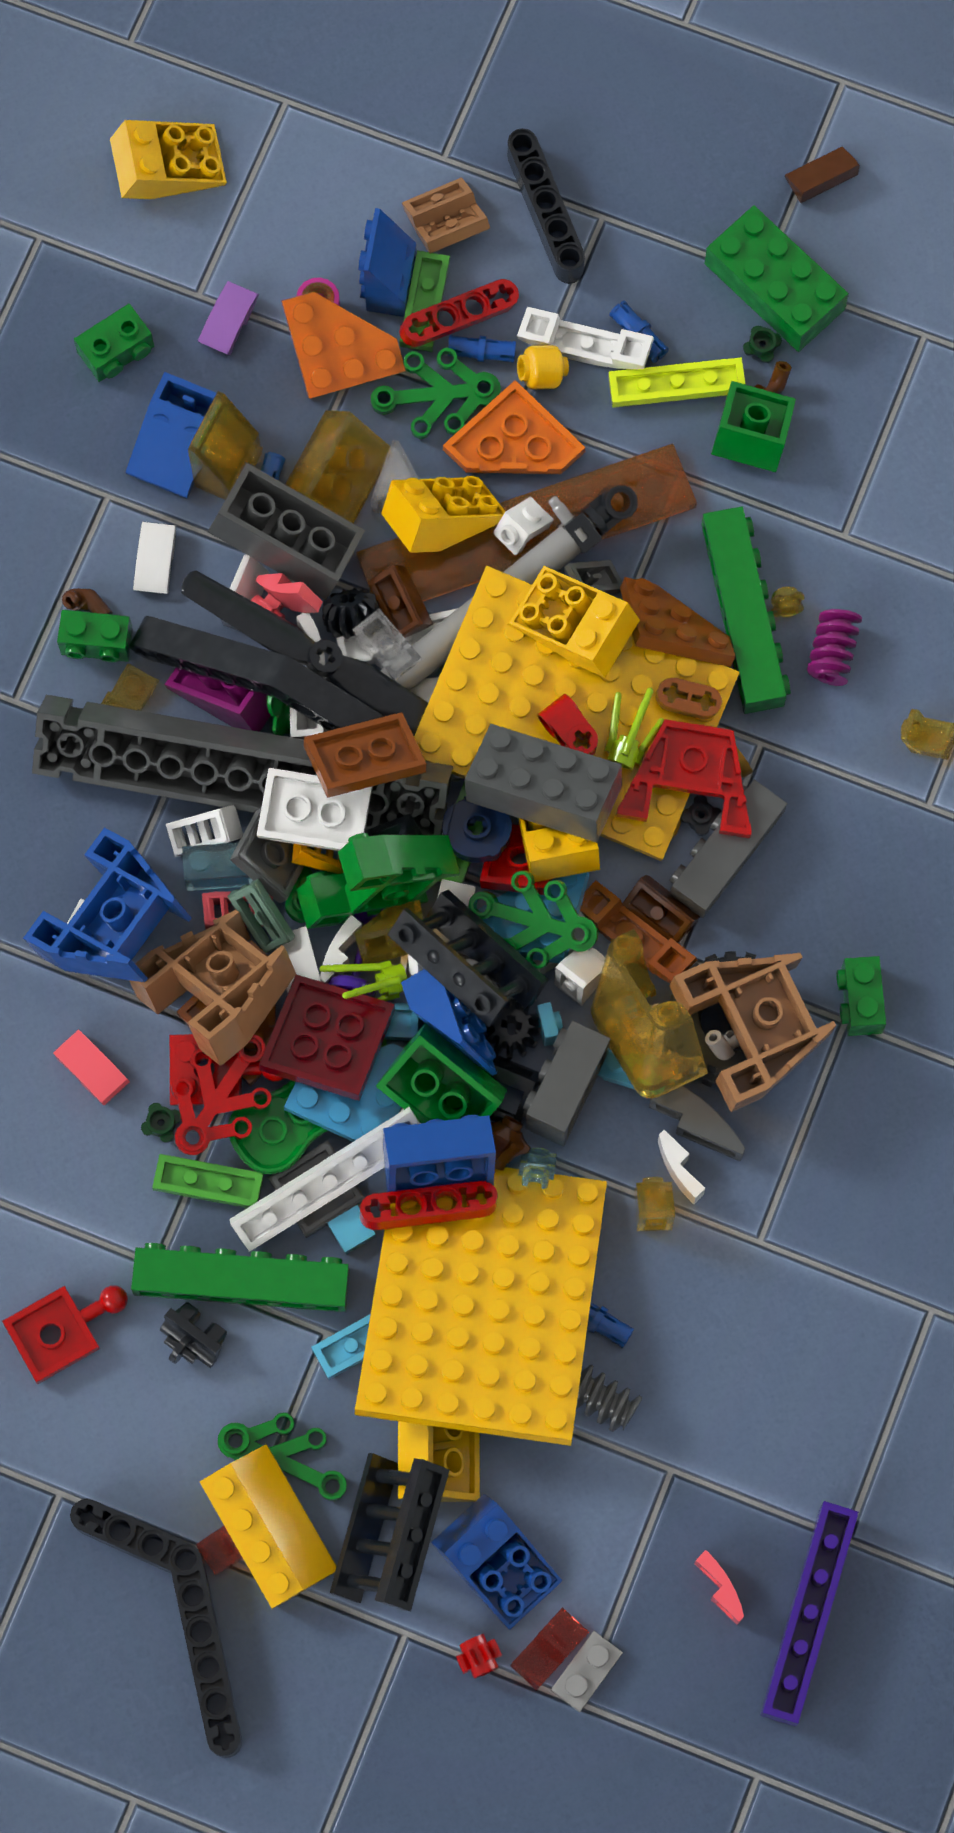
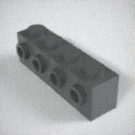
M755 779L748 788L743 785L749 823H751L752 829L751 837L743 838L719 834L721 812L710 827L714 832L706 841L701 838L690 852V855L694 858L687 867L681 864L669 880L673 883L670 895L701 918L705 917L784 814L788 803Z

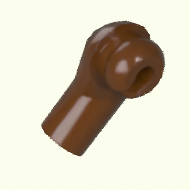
M784 361L776 362L767 388L760 384L755 385V387L780 394L785 389L792 369L791 365Z
M74 588L66 591L62 596V603L67 609L113 614L111 609L93 589Z

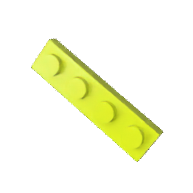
M742 357L646 367L644 369L609 371L608 374L612 408L726 396L731 381L745 384Z

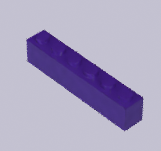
M826 1501L820 1506L760 1716L794 1727L799 1723L858 1517V1511Z

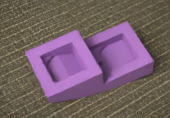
M227 281L205 323L198 342L231 355L243 325H247L259 294Z

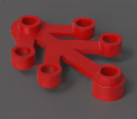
M254 1034L248 1042L255 1045L256 1054L253 1056L246 1055L244 1047L238 1051L237 1058L216 1089L210 1066L212 1059L206 1055L208 1058L207 1064L199 1066L195 1062V1056L199 1053H205L200 1049L193 1052L190 1062L192 1067L197 1070L204 1108L197 1118L195 1117L190 1098L193 1092L192 1083L186 1078H179L172 1084L171 1093L178 1101L182 1124L175 1132V1144L182 1153L198 1155L205 1151L210 1141L233 1136L238 1139L246 1138L252 1131V1124L246 1117H238L231 1124L208 1126L216 1114L250 1107L264 1109L270 1104L271 1093L263 1087L256 1088L251 1093L228 1097L248 1065L258 1062L266 1049L265 1043L258 1035ZM182 1082L188 1086L189 1090L186 1095H179L176 1092L175 1087L178 1083ZM255 1093H264L267 1097L266 1103L263 1105L257 1104L254 1101ZM242 1121L246 1123L248 1129L245 1134H239L235 1131V1124ZM193 1131L198 1134L199 1140L196 1144H189L186 1141V1134Z

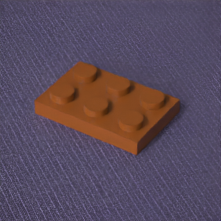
M402 712L304 737V748L327 798L426 773L427 763Z

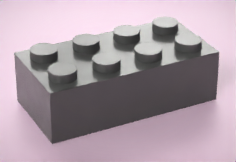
M247 462L208 530V533L278 573H283L292 581L304 582L315 594L324 599L328 598L338 583L365 530Z
M490 724L465 777L466 801L597 843L622 788V765Z

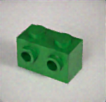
M130 303L74 338L77 353L98 382L105 378L110 379L117 376L125 365L133 360L139 361L145 358L154 347L152 333Z
M62 610L57 639L61 655L73 659L95 658L105 662H129V645L132 641L133 633L130 616Z
M880 956L845 958L841 969L836 972L838 991L843 990L844 1003L840 1004L841 1024L847 1025L848 1036L882 1034L886 1026Z

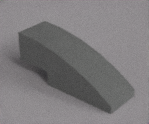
M667 1078L660 1095H652L649 1108L679 1120L680 1122L676 1130L677 1135L741 1161L745 1147L725 1120L702 1098L681 1084Z

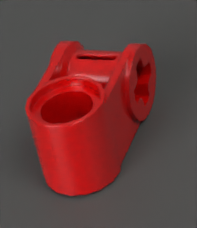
M563 694L537 714L544 728L561 746L590 755L595 754L598 735L584 718L575 702L567 694ZM576 737L580 740L589 739L587 749L583 746L575 747Z

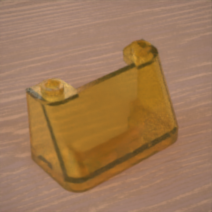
M632 929L616 937L609 944L590 1011L594 1024L600 1034L611 1038L609 1048L637 1093L645 1098H656L708 1074L693 1019L686 1008L676 1001H667L652 1008L648 1003L647 998L649 996L654 997L657 993L646 967L642 941L636 931Z

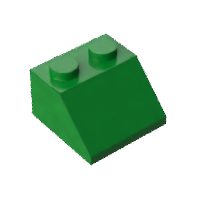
M731 381L711 455L776 473L785 446L796 399Z

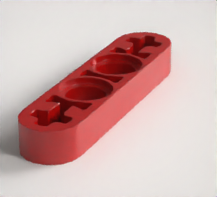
M500 279L407 316L400 326V337L407 345L419 347L506 313L512 309L519 298L518 288L510 280ZM499 291L502 294L507 293L509 295L506 302L503 298L493 301L490 305L489 300L494 298ZM476 300L482 307V313L479 315L469 313L466 309V301ZM439 311L450 313L453 317V325L443 326L437 320V313ZM429 322L430 326L426 327L420 335L417 332L411 333L409 331L412 325L419 328Z
M486 1181L375 1193L366 1196L360 1204V1220L368 1229L384 1230L482 1218L491 1215L495 1211L498 1193L496 1188ZM477 1194H483L484 1198L487 1199L486 1204L481 1205L479 1203V1200L476 1199ZM462 1195H466L467 1207L462 1208ZM449 1196L456 1201V1206L451 1210H442L437 1206L436 1202L441 1197ZM409 1200L415 1201L421 1206V1210L417 1214L408 1215L402 1211V1204ZM395 1203L396 1216H391L392 1209H390V1205ZM371 1207H378V1210L381 1212L380 1217L375 1218L373 1216Z

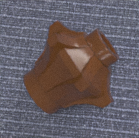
M505 1115L502 1121L491 1122L496 1150L495 1169L504 1170L507 1163L509 1164L515 1157L521 1154L528 1153L531 1147L523 1137V1132H521L523 1124L518 1120Z

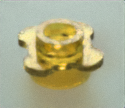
M782 587L772 594L771 603L773 608L770 611H773L774 617L794 616L804 610L803 604H801V601L805 598L804 594L798 592L794 587Z

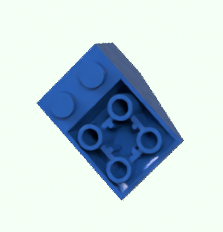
M375 208L373 220H367L364 234V240H367L365 251L361 250L358 270L361 271L359 284L362 285L360 298L366 300V311L404 317L417 254L416 242L381 209Z
M164 372L147 409L126 469V474L187 499L228 414L226 396Z
M425 969L401 982L411 1011L492 1076L497 1074L492 1060L496 1058V1054L491 1044L485 1039L484 1032L487 1031V1028L481 1019Z
M483 1494L431 1542L450 1566L509 1630L562 1582V1579L499 1504L486 1494Z

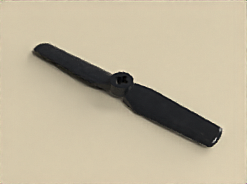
M191 571L184 578L181 585V593L268 650L288 656L300 664L306 665L308 669L319 676L327 677V681L384 717L402 712L413 736H415L428 705L427 701L369 663L342 655L340 647L335 642L330 640L315 642L295 624L198 571ZM323 652L329 655V662L325 665L319 663V655Z

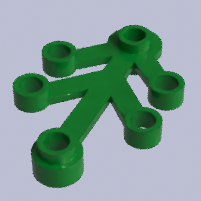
M443 348L438 352L437 363L440 368L451 370L466 384L452 385L424 363V358L419 352L411 351L404 357L406 371L412 374L416 373L432 387L394 391L389 386H379L371 394V406L378 414L387 415L392 413L397 405L434 401L422 417L415 418L411 423L413 436L418 439H424L429 436L432 425L454 399L467 398L458 412L449 414L444 421L446 432L450 435H455L479 405L487 406L500 394L501 386L499 380L493 374L488 372L476 374L457 359L456 352L451 348ZM444 354H450L454 360L450 364H444L441 361V357ZM412 357L420 360V364L417 367H410L407 362ZM481 383H487L491 389L487 393H481L478 390V386ZM382 393L388 394L391 398L386 404L378 401V396ZM457 419L461 426L455 430L451 429L448 426L449 421ZM417 423H425L427 430L424 433H418L415 430V425Z
M529 871L516 872L512 876L511 884L516 891L522 892L532 912L499 903L497 897L489 891L477 892L469 900L468 907L481 919H489L495 916L529 926L511 938H503L516 951L548 932L562 936L545 948H533L527 953L526 960L536 969L546 967L549 960L570 948L579 952L589 950L598 939L597 926L591 919L578 915L567 895V886L560 880L548 882L544 887V895L548 900L556 902L565 922L552 918L534 885V876ZM521 875H525L528 879V884L525 888L520 887L518 884V878ZM554 884L558 885L561 889L558 897H554L551 894V887ZM479 899H483L486 902L487 907L484 912H480L477 909ZM578 927L582 928L585 932V937L582 941L577 940L574 935ZM535 952H540L543 956V962L540 965L533 961Z
M283 1412L277 1414L273 1420L251 1428L241 1423H230L220 1431L218 1447L226 1457L237 1460L262 1447L263 1445L256 1442L275 1433L282 1436L289 1435L295 1427L294 1419L290 1414ZM281 1418L289 1419L290 1427L286 1430L278 1429V1420ZM312 1428L307 1431L306 1435L270 1447L283 1472L317 1487L324 1499L337 1501L345 1495L347 1482L341 1473L327 1471L323 1474L289 1458L291 1455L308 1449L314 1451L323 1449L327 1443V1437L322 1429ZM313 1433H319L322 1435L323 1440L319 1445H312L309 1442L310 1436ZM234 1435H239L243 1439L242 1444L237 1448L229 1445V1440ZM329 1481H337L340 1488L336 1493H329L326 1490V1485Z

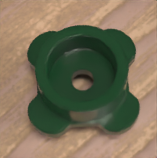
M755 326L751 329L749 342L743 345V351L746 355H755L761 358L762 362L769 363L773 361V353L776 347L781 345L782 338L778 333H774L769 328ZM764 342L766 345L761 347L759 343Z
M160 1103L151 1104L148 1108L149 1113L146 1122L142 1123L141 1130L146 1136L154 1135L160 1137L162 1142L168 1143L174 1139V1128L181 1121L180 1112L176 1109L170 1110L163 1107ZM164 1120L165 1123L164 1125L160 1126L158 1125V1121Z

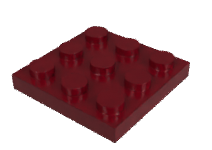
M296 974L259 1063L260 1071L360 1101L393 1018L395 1004L367 995L344 999L342 994L350 990Z

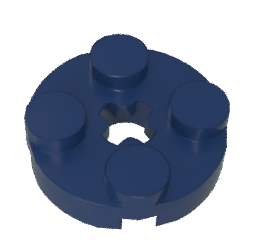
M466 796L455 805L453 803L447 809L443 818V835H449L454 855L467 862L482 863L497 860L509 845L512 837L510 815L467 802ZM476 821H481L483 828L487 830L484 833H480V835H473L472 831L468 830V826H475Z

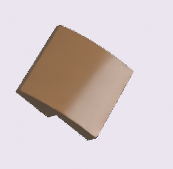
M462 177L402 202L412 226L430 254L490 229L487 216L477 205L473 191Z

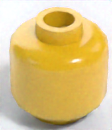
M554 345L529 346L518 357V378L520 381H524L528 388L533 390L555 389L560 386L563 377H566L569 372L567 357L562 356L560 349Z

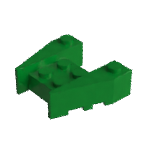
M359 833L351 836L348 839V843L338 851L344 873L327 875L326 872L313 873L306 877L307 881L296 890L306 927L307 929L345 923L355 913L367 912L369 917L380 914L381 909L402 907L404 909L427 903L429 901L426 894L428 889L441 878L459 876L460 871L449 835L369 836L368 833Z

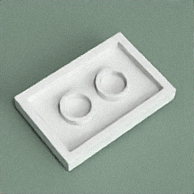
M269 768L256 836L261 839L339 851L348 843V839L351 836L365 833L373 786L327 798L317 775Z

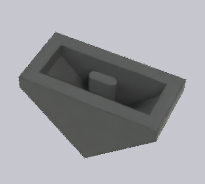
M611 560L569 563L564 567V575L612 596L621 592L622 580Z

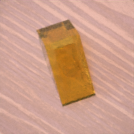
M420 900L386 908L355 932L363 964L377 963L408 955L405 950L388 936V933L405 908L411 910L419 919L425 918Z
M662 1177L643 1178L642 1183H636L635 1186L636 1230H672L675 1219L672 1182H664Z

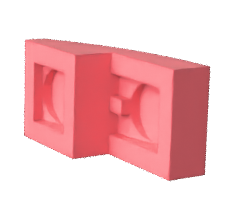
M283 573L258 575L255 580L267 593L278 599L282 603L281 605L292 611L318 613L323 603L304 582L292 583Z
M79 1029L53 1052L55 1057L102 1105H106L129 1083V1080Z
M705 1550L694 1564L720 1588L712 1596L711 1601L738 1625L744 1618L737 1592L719 1563Z

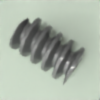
M589 1365L581 1371L576 1409L586 1403V1416L589 1417L594 1412L599 1411L597 1423L602 1424L610 1418V1431L614 1432L620 1426H623L624 1430L641 1403L642 1396L639 1395L630 1402L628 1400L629 1388L624 1389L619 1394L616 1393L618 1381L614 1380L608 1386H605L606 1374L602 1372L595 1379L592 1378L594 1366Z

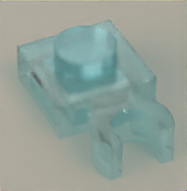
M540 1147L531 1148L528 1153L521 1154L518 1176H522L521 1184L528 1186L529 1182H538L541 1184L542 1189L548 1188L549 1180H554L557 1154L550 1153L549 1150Z

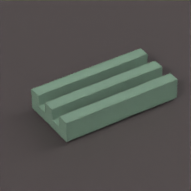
M259 878L250 885L246 884L239 890H233L227 896L234 908L239 911L243 922L265 953L291 942L295 937ZM244 896L247 899L250 906L252 907V909L254 910L255 914L252 913L249 906L243 899ZM262 925L265 927L266 931L268 932V934H269L270 937L272 938V940H273L272 942L270 941V939L268 938L267 934L265 933V931H264L263 928L261 927Z

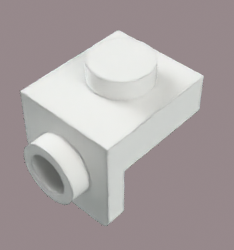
M529 497L505 511L494 530V535L514 555L522 552L530 539L547 530L554 519L532 497Z

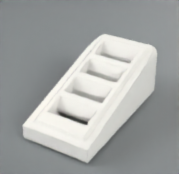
M234 805L166 824L175 857L235 841L243 836ZM208 819H210L215 839H213ZM196 822H197V826H198L199 833H200L201 840H202L201 843H200L199 836H198V833H197V829H196V826H195V823H196ZM182 826L186 828L191 846L186 844Z

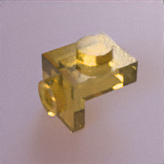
M911 709L908 719H905L901 726V740L911 753L948 760L954 746V723L925 718L919 710Z

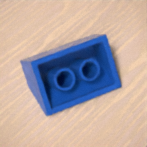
M467 1115L461 1119L446 1121L432 1119L426 1123L412 1125L398 1123L391 1127L383 1128V1154L387 1192L474 1181H486L494 1186L496 1150L489 1115Z

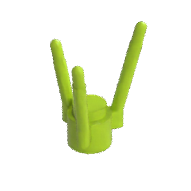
M652 688L646 690L628 736L620 735L618 740L616 738L622 695L620 692L615 693L609 739L604 751L609 753L607 760L619 763L623 768L633 770L635 763L640 765L644 753L655 739L664 722V719L660 718L638 748L640 742L635 740L650 703L653 694Z
M390 960L381 963L322 965L319 968L321 972H381L375 974V983L344 992L342 994L344 999L376 990L380 994H384L377 999L389 1001L400 998V993L404 992L401 982L408 979L404 966L402 964L392 966Z

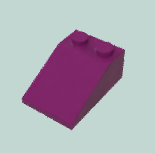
M175 668L164 684L167 689L231 727L260 732L271 716L267 708V695L178 668Z

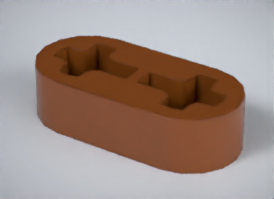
M679 678L665 679L660 683L656 691V700L662 709L699 719L712 718L717 714L722 705L721 695L715 688ZM670 686L676 687L677 694L687 697L686 699L676 698L673 703L668 702V696L663 694V691H668ZM704 694L710 696L709 701L714 703V706H710L707 711L701 710L702 705L699 702L691 701V698L701 699Z

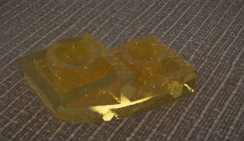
M127 663L112 692H107L101 704L142 711L159 680Z

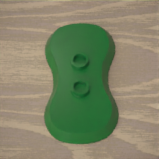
M291 1080L283 1087L270 1092L271 1102L266 1108L255 1109L250 1107L232 1112L228 1124H231L238 1117H246L250 1120L252 1131L246 1138L238 1139L234 1136L229 1138L239 1157L258 1173L276 1174L291 1168L301 1158L311 1142L328 1131L284 1110L286 1101L296 1083L295 1081ZM265 1094L254 1096V1101L259 1105H263L266 1103L267 1097ZM239 1121L235 1124V1131L237 1133L245 1134L248 1127L246 1123Z

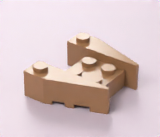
M237 910L213 920L214 926L195 935L190 931L180 936L182 941L166 949L161 945L151 950L135 963L147 976V981L129 980L136 997L157 1015L187 990L203 1002L207 1007L187 1023L199 1049L220 1066L248 1044L296 975L283 945L267 957L248 942L251 938Z
M801 953L774 955V957L757 959L740 958L737 961L726 962L709 961L675 975L669 985L684 1017L719 1002L747 1060L721 1071L715 1080L730 1112L762 1099L816 1049L836 1027L835 1022L832 1021L816 1028L788 972L797 968L803 958Z

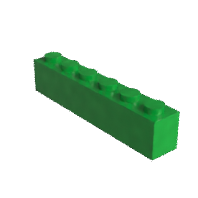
M743 506L704 513L701 527L725 633L731 639L736 656L733 661V668L740 672L736 681L744 714L784 707L786 695L791 694L790 683L787 674H781L779 663H783V653L780 643H774L772 631H776L773 611L767 612L765 600L769 599L766 580L759 579L757 568H761L758 548L753 549L750 537H754L751 517H745Z
M145 1243L144 1248L135 1247L131 1285L134 1296L346 1312L350 1270L349 1264H342L343 1260L340 1258L322 1257L321 1262L307 1261V1256L299 1254H287L286 1259L272 1258L271 1253L253 1251L250 1256L236 1255L237 1251L223 1248L215 1249V1254L201 1253V1248L195 1246H180V1251L166 1250V1245L159 1243Z

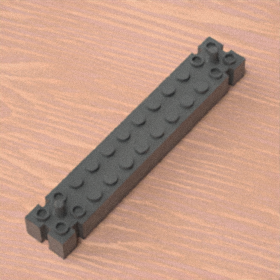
M47 694L37 711L35 737H39V740L34 748L32 774L59 778L62 771L73 773L72 781L219 807L234 805L236 810L253 813L262 807L269 768L317 775L304 748L303 739L93 702H86L82 709L73 707V699ZM426 761V773L373 786L365 830L411 814L423 835H442L443 818L447 811L448 802L446 801L450 791L453 766Z

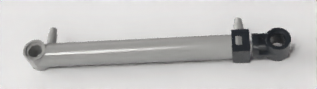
M608 485L599 492L596 498L584 506L580 512L574 511L573 513L569 511L557 496H553L548 503L561 521L556 525L557 529L503 573L533 584L543 566L558 572L580 553L585 554L602 540L601 536L621 520L627 519L634 514L638 506L636 493L625 485ZM616 493L621 494L623 497V506L618 511H615L611 506V499ZM472 598L383 668L381 672L408 690H411L445 663Z

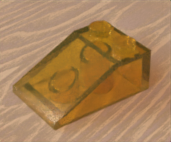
M219 391L188 448L195 487L225 500L246 462L255 466L260 459L263 447L260 445L257 430L228 397Z

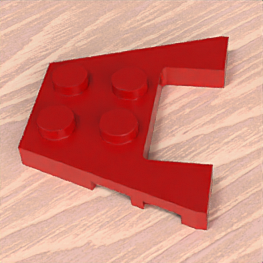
M665 719L620 803L616 817L647 822L652 789L662 788L722 798L724 804L719 834L750 838L752 829L751 823H749L747 801L743 790L734 730Z

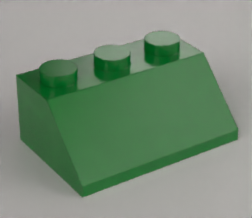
M426 1023L404 1047L376 1085L378 1089L404 1110L410 1107L420 1123H426L432 1119H442L444 1121L461 1119L467 1115L491 1116L503 1102L507 1092L505 1087Z

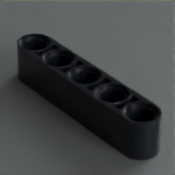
M516 129L508 138V162L556 277L563 283H575L581 279L584 272L585 255L537 137L529 129ZM525 146L530 150L518 152L515 148ZM536 174L539 175L541 179L532 181L529 180L527 176ZM541 203H550L551 205H553V207L550 209H542L538 205H540ZM554 231L563 232L565 236L561 238H555L551 236L550 233ZM570 259L574 260L577 264L568 267L563 265L562 262Z

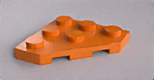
M314 291L281 300L309 399L406 371L397 338Z
M516 380L443 444V451L466 473L562 474L585 453L586 448Z

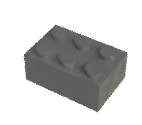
M575 1021L571 1022L568 1030L561 1028L553 1045L555 1047L553 1055H555L553 1061L546 1059L538 1076L540 1078L538 1086L540 1087L537 1092L534 1090L530 1091L523 1106V1117L526 1118L527 1130L564 1147L609 1053L611 1038Z

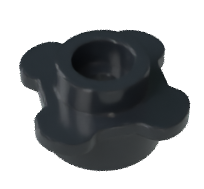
M697 795L694 797V803L688 809H683L681 820L684 823H688L698 835H706L712 823L722 811L720 808H714L707 802L706 796ZM700 812L704 813L705 816L703 818L698 816Z

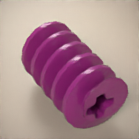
M824 610L819 615L818 620L820 624L816 628L815 633L817 637L813 640L814 649L810 653L809 658L811 662L808 663L807 672L820 682L834 686H843L848 683V680L840 676V674L850 673L851 667L842 662L851 661L854 657L851 652L845 649L856 648L857 644L855 640L848 636H857L860 631L851 623H861L862 617L848 610Z

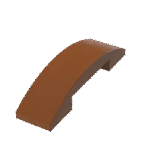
M595 880L585 891L580 909L582 914L591 919L597 926L598 931L610 942L654 975L671 983L675 975L688 970L697 961L693 954L672 938L666 939L623 906L621 899Z

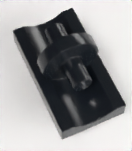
M189 1302L183 1304L176 1311L170 1308L164 1315L165 1321L160 1328V1331L168 1336L164 1344L173 1350L169 1356V1360L172 1363L176 1364L182 1357L191 1364L198 1359L209 1368L217 1361L227 1331L217 1323H211L204 1332L197 1328L195 1323L199 1320L201 1313Z

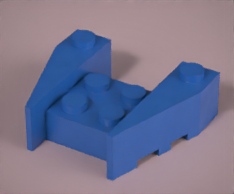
M104 827L84 854L103 875L68 924L43 911L23 939L41 958L64 971L146 982L147 976L132 961L134 956L167 911L188 922L192 917L131 842Z

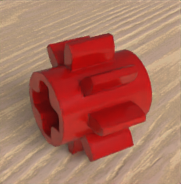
M480 1634L459 1645L463 1654L456 1656V1659L463 1674L471 1671L474 1679L499 1668L496 1659L501 1657L502 1653L495 1639L487 1642L485 1635Z

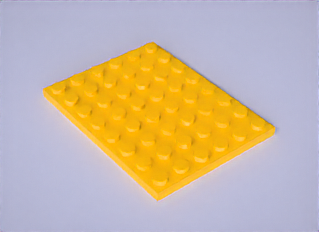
M486 565L414 738L425 761L452 765V774L465 779L490 724L560 745L544 728L537 714L560 696L567 694L575 702L584 718L598 735L597 749L593 756L607 760L609 753L604 750L609 739L616 692H620L622 695L616 738L618 740L620 735L628 736L646 690L648 688L653 689L650 703L635 740L640 742L639 748L660 718L717 727L740 672L724 665L636 647L633 635L631 634L606 678L574 664L512 627L509 622L532 584ZM679 678L715 688L721 695L722 705L717 714L712 718L699 719L662 709L657 703L656 691L660 683L665 679ZM670 686L668 691H663V694L668 696V702L673 703L676 698L686 699L687 697L677 694L676 687ZM704 694L701 699L691 698V701L699 702L702 705L701 710L707 711L710 706H714V703L709 701L710 696ZM576 737L575 747L583 746L587 749L589 739L580 740ZM649 746L644 753L640 765L635 763L633 770L622 767V788L600 836L662 861L690 793L653 788L647 822L616 817L617 809L650 748Z
M505 1167L504 1170L495 1169L494 1187L497 1190L498 1197L497 1207L491 1215L482 1218L385 1229L355 1405V1415L571 1446L607 1181ZM477 1194L476 1199L479 1200V1203L481 1205L486 1204L487 1199L484 1198L483 1194ZM462 1195V1208L467 1207L466 1195ZM449 1196L439 1198L436 1204L442 1210H451L456 1206V1201ZM409 1200L402 1204L401 1209L408 1215H414L421 1210V1206L417 1202ZM395 1203L390 1205V1209H392L391 1216H396Z

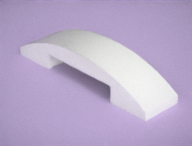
M527 307L517 334L519 340L532 346L554 345L560 349L562 356H566L568 359L617 369H644L654 341L653 336L621 329L620 334L563 321L560 320L559 314Z

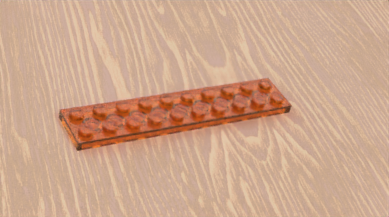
M673 444L500 502L499 504L507 511L527 498L532 497L554 519L547 530L530 539L522 552L514 555L494 535L497 525L440 552L410 553L398 537L357 551L356 554L366 582L392 565H402L407 568L422 601H426L480 582L486 565L504 572L557 529L556 525L561 521L548 503L553 496H557L569 511L573 513L574 511L580 512L584 506L596 498L599 492L608 485H625L630 487L638 498L636 511L632 516L621 520L601 536L602 540L696 508L697 502ZM619 493L614 494L611 499V506L615 511L620 510L623 506V497ZM367 582V585H368V588H369V590H370V593L373 594V592H372V590H371V588H370V586H369V584H368V582ZM381 609L379 612V617L383 616Z

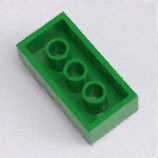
M755 205L747 210L706 248L705 265L797 352L801 351L846 308L849 293Z

